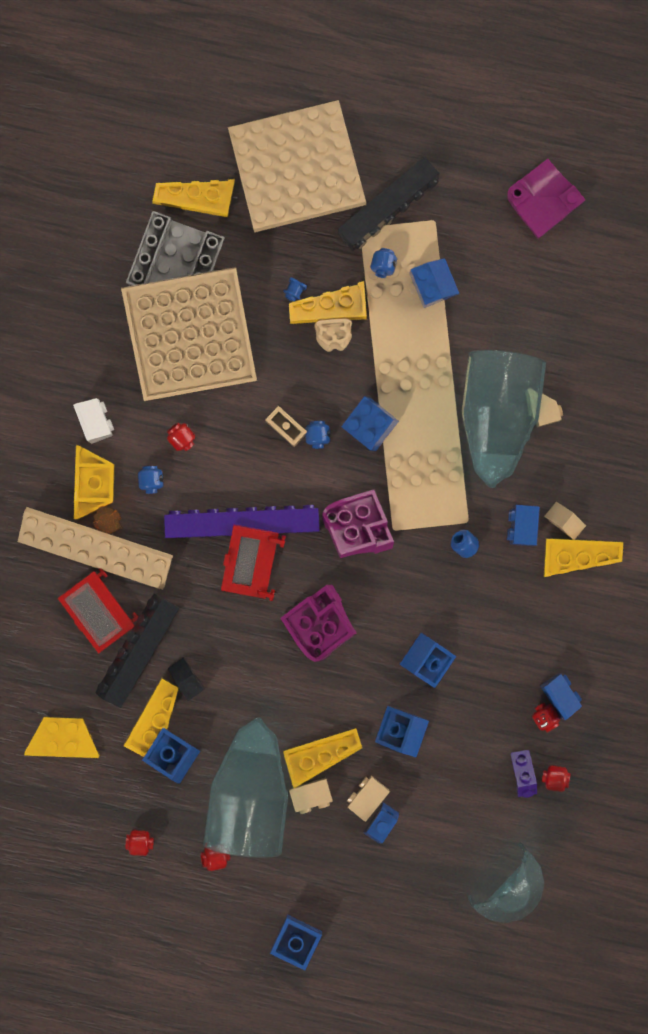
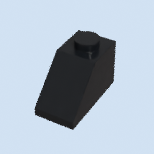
M184 657L168 668L177 686L188 701L205 690Z

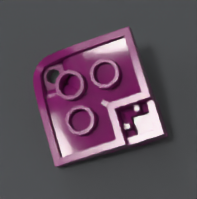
M546 159L524 178L518 180L507 192L508 201L537 239L551 230L585 201V198L577 188L556 169L549 159ZM514 191H520L521 195L515 196Z
M374 490L338 500L324 509L322 520L325 528L328 529L340 558L368 552L376 554L393 548L394 540L387 526L388 521Z
M325 585L314 595L307 597L280 618L300 650L307 658L314 662L326 659L335 649L357 634L341 603L342 599L333 585ZM318 648L321 650L320 655L317 652Z

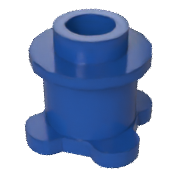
M290 277V283L283 292L286 294L285 298L295 302L301 299L300 295L303 290H306L307 285Z

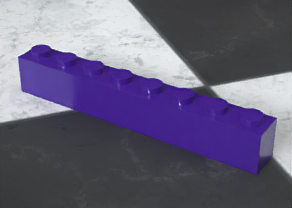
M303 505V509H295V506H284V510H276V506L265 507L264 511H257V507L245 508L246 511L238 512V508H227L226 512H219V509H207V513H200L199 510H188V514H180V511H169V515H164L165 538L231 536L233 524L278 532L279 534L319 532L318 508H314V505Z

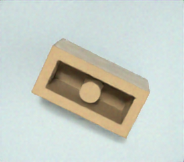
M279 406L266 419V422L293 447L307 433L304 428Z
M372 775L369 779L365 777L359 784L361 789L357 794L353 792L347 799L349 802L347 807L365 822L390 792L388 788Z
M326 777L301 784L296 788H289L295 812L300 811V814L310 812L312 807L318 806L319 809L330 806L329 802H333Z

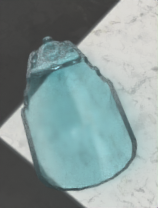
M475 350L468 353L461 411L473 470L490 488H495V485L513 474L522 456V450L531 437V431L539 420L546 362L538 357L501 350Z
M255 718L236 732L210 785L203 846L209 850L234 856L256 858L276 857L282 853L288 792L285 787L284 772H282L277 737L264 724L261 718Z
M521 842L518 845L525 855L521 859L523 863L519 865L517 870L484 903L478 902L471 895L467 897L471 906L490 921L509 923L521 920L534 911L542 898L544 879L541 867Z

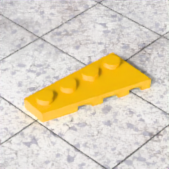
M235 179L228 181L211 180V182L156 183L153 204L228 217Z
M364 281L351 287H342L341 290L331 293L329 291L317 297L312 296L289 303L290 324L313 323L320 320L343 318L349 320L367 319Z
M546 538L544 577L622 562L623 542Z
M163 678L160 679L124 743V747L144 757L162 728L167 730L178 692L176 685Z
M355 728L283 751L293 788L362 749L357 729Z

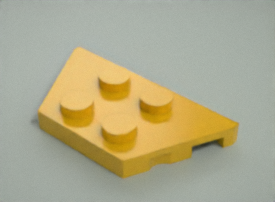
M76 445L74 519H80L110 505L114 500L115 464L79 445Z
M44 717L24 754L26 756L99 758V752L93 743L83 718Z

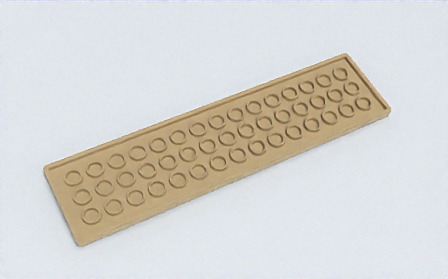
M430 220L384 225L380 228L381 231L375 237L371 236L366 240L367 243L362 247L378 403L399 420L383 442L392 529L399 531L464 524L469 519L445 301L443 300L424 308L409 274L410 269L431 261L440 260L436 222ZM381 248L394 251L398 259L393 275L386 276V278L375 276V273L370 268L373 254Z

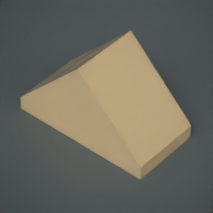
M555 502L544 516L572 540H575L586 527L572 511L558 502Z

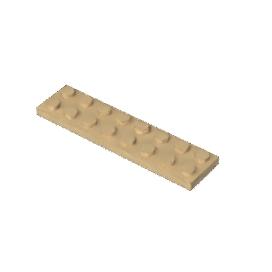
M28 507L24 511L18 538L20 543L98 569L102 568L104 571L162 590L165 587L173 555Z

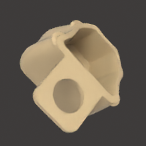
M345 318L317 321L314 324L317 342L327 352L333 349L343 351L352 338V322Z

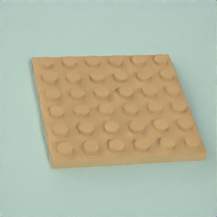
M339 100L228 127L254 232L366 205Z
M236 267L121 288L144 401L257 381Z

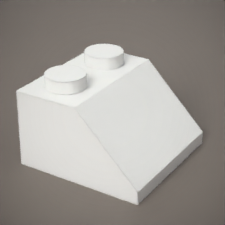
M96 398L73 405L88 442L93 444L113 436L111 431L114 430L111 420L106 419L105 413L107 409L104 402H100Z

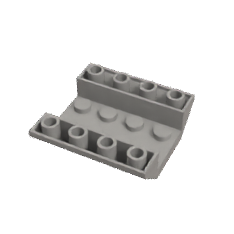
M153 211L126 283L133 286L211 272L225 237L206 231V233L175 222L171 217Z

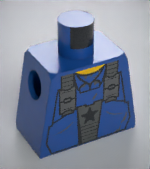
M383 802L363 833L377 843H383L397 823L399 812Z

